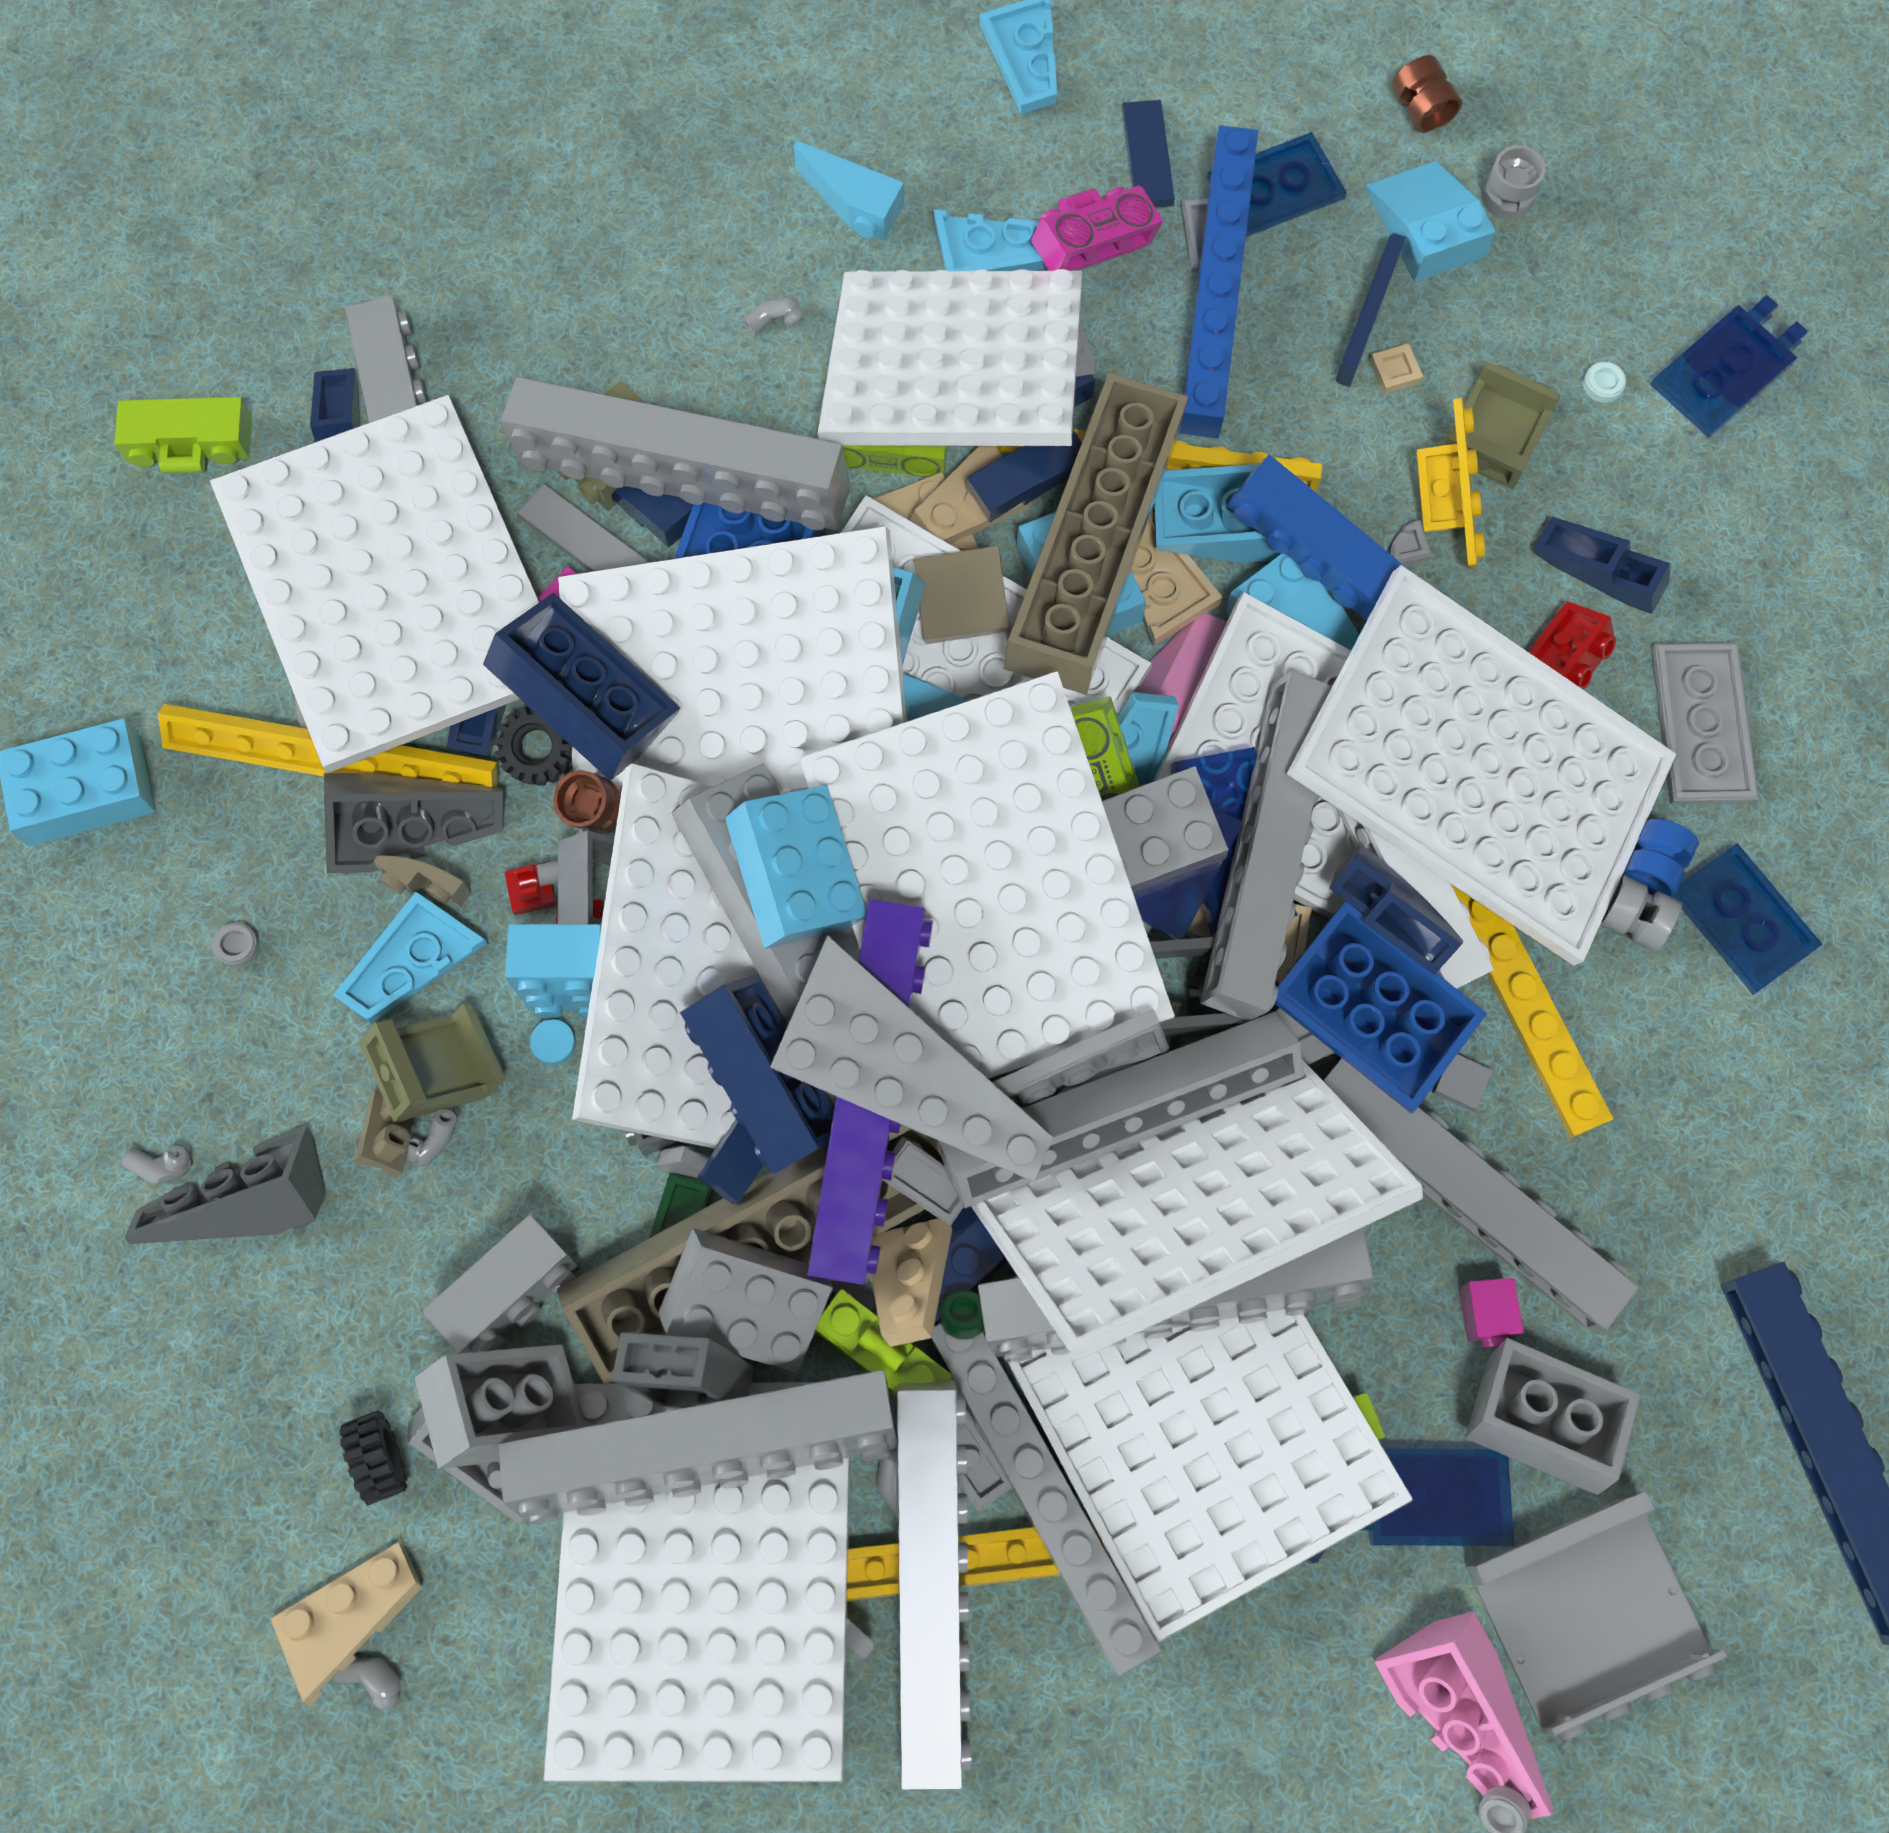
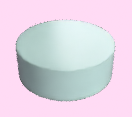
M1599 362L1592 365L1583 380L1586 394L1593 400L1602 403L1616 400L1626 386L1624 372L1620 367L1610 362Z

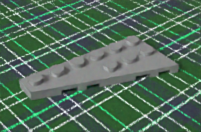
M827 935L770 1067L1035 1182L1053 1137Z

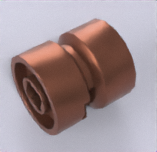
M1424 55L1414 59L1405 65L1393 80V90L1402 105L1408 108V115L1418 132L1426 133L1447 125L1462 108L1461 97L1453 84L1447 81L1444 69L1433 55Z
M582 770L570 772L559 781L554 790V810L560 820L569 826L580 829L597 828L602 830L603 834L614 832L617 825L622 785L592 772Z

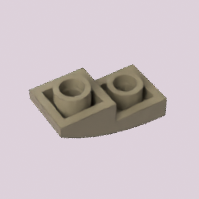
M378 855L373 861L382 874L379 881L398 895H401L404 890L413 895L415 892L420 893L424 888L438 902L445 905L450 899L460 907L471 895V892L462 880L422 861Z

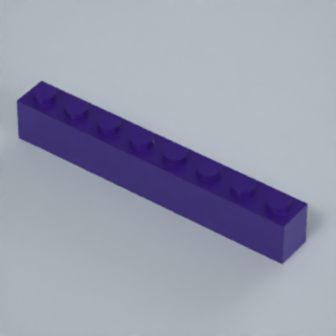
M869 899L859 964L911 1009L913 993L922 994L926 966L918 965L920 947L929 948L933 920L925 919L926 909L922 907ZM840 1097L836 1098L807 1276L864 1285L868 1273H877L881 1246L872 1245L875 1226L884 1227L888 1207V1199L880 1198L883 1179L892 1180L896 1152L888 1151L890 1132L899 1134L901 1124Z

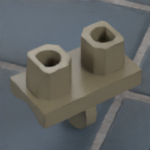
M375 1090L369 1096L362 1131L359 1132L356 1139V1148L358 1150L355 1162L361 1165L379 1167L389 1176L397 1178L403 1172L413 1118L394 1123L381 1091Z

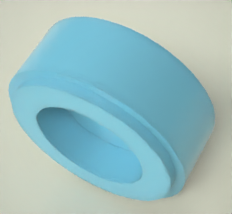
M554 1019L546 1020L538 1024L532 1031L530 1048L540 1062L556 1066L565 1063L571 1058L576 1048V1038L566 1023Z

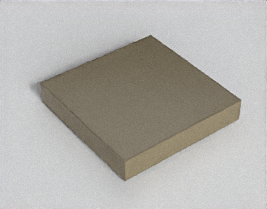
M999 546L914 558L916 575L926 584L920 602L925 644L1010 632Z

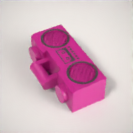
M1139 185L1126 190L1123 187L1114 188L1106 194L1104 199L1101 198L1095 188L1060 199L1058 202L1059 209L1054 208L1044 213L1039 219V224L1031 242L1049 271L1058 269L1078 271L1151 244L1163 223V219L1143 187Z

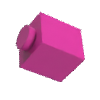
M1515 1278L1471 1281L1459 1287L1468 1342L1481 1341L1482 1349H1496L1506 1338H1515L1524 1333Z

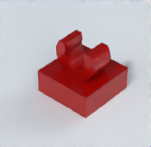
M538 864L504 872L514 916L557 906L553 884L540 886L536 865Z

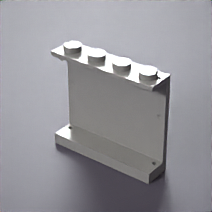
M1646 1491L1631 1493L1466 1567L1543 1734L1552 1736L1559 1734L1561 1740L1578 1736L1588 1730L1585 1722L1602 1715L1605 1721L1617 1718L1631 1710L1628 1702L1643 1695L1647 1701L1663 1697L1674 1690L1671 1685L1672 1682L1685 1676L1688 1677L1689 1681L1704 1678L1716 1671L1713 1663L1727 1657L1724 1650L1710 1648L1650 1526L1645 1513L1653 1510L1654 1507Z

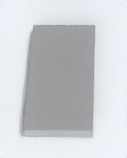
M1738 643L1654 644L1651 650L1663 745L1676 753L1667 774L1671 805L1756 803L1759 800Z
M1151 1009L992 1083L1016 1105L1024 1108L1150 1060L1167 1052L1169 1047L1160 1021L1154 1009Z

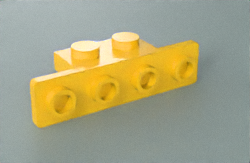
M1455 398L1453 403L1457 444L1417 449L1423 527L1425 533L1465 528L1468 566L1471 569L1479 568L1478 558L1486 557L1484 533H1476L1474 516H1482L1480 490L1472 491L1471 475L1478 474L1476 449L1468 450L1467 433L1475 432L1472 407L1465 408L1463 399Z

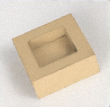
M1409 343L1371 354L1369 362L1383 394L1421 384L1423 374Z

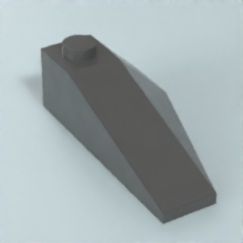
M369 772L324 773L327 873L374 872L378 869L373 861L378 855L396 856L408 852L410 858L415 859L424 856L423 847L445 840L448 844L456 846L503 831V789Z
M306 1125L268 1139L253 1147L256 1158L234 1170L228 1161L215 1167V1173L209 1176L197 1190L192 1184L186 1183L137 1209L125 1239L129 1244L272 1235L291 1228L301 1229L309 1225L312 1221L316 1220L324 1195L311 1131Z

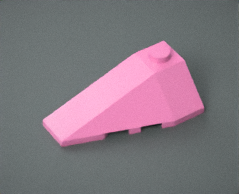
M1207 613L1182 628L1149 661L1152 668L1137 690V693L1176 697L1179 706L1168 747L1227 623Z
M1474 1611L1434 1621L1377 1657L1374 1663L1397 1704L1409 1717L1418 1710L1438 1731L1431 1739L1442 1752L1450 1747L1470 1765L1467 1770V1779L1483 1796L1492 1787H1509L1519 1792L1526 1799L1531 1808V1819L1552 1814L1554 1808L1500 1659Z

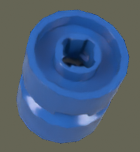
M1664 819L1648 820L1636 843V847L1639 850L1632 852L1623 875L1647 885L1650 895L1659 891L1674 898L1685 875L1683 869L1689 867L1699 845L1698 838L1690 830L1675 822Z

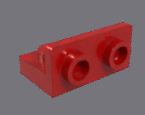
M1566 601L1528 652L1584 690L1589 685L1593 672L1602 660L1608 659L1615 649L1616 637L1614 636L1611 617Z

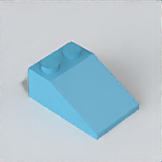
M1437 161L1365 185V189L1389 235L1396 233L1406 237L1400 256L1414 282L1486 257L1496 233L1480 201Z
M1259 464L1165 471L1155 499L1157 550L1237 563L1273 561L1281 555V553L1275 551L1268 544L1266 537L1255 528L1241 523L1236 518L1234 511L1227 506L1231 498Z
M1286 554L1279 555L1230 593L1225 613L1230 617L1237 599L1245 592L1349 650L1353 649L1360 635L1341 604L1333 597L1332 592L1319 581H1314L1304 575L1300 565Z

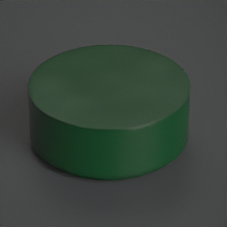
M960 1290L949 1294L943 1300L940 1308V1323L943 1330L949 1336L960 1340H967L978 1336L984 1330L982 1307L978 1294L967 1290Z

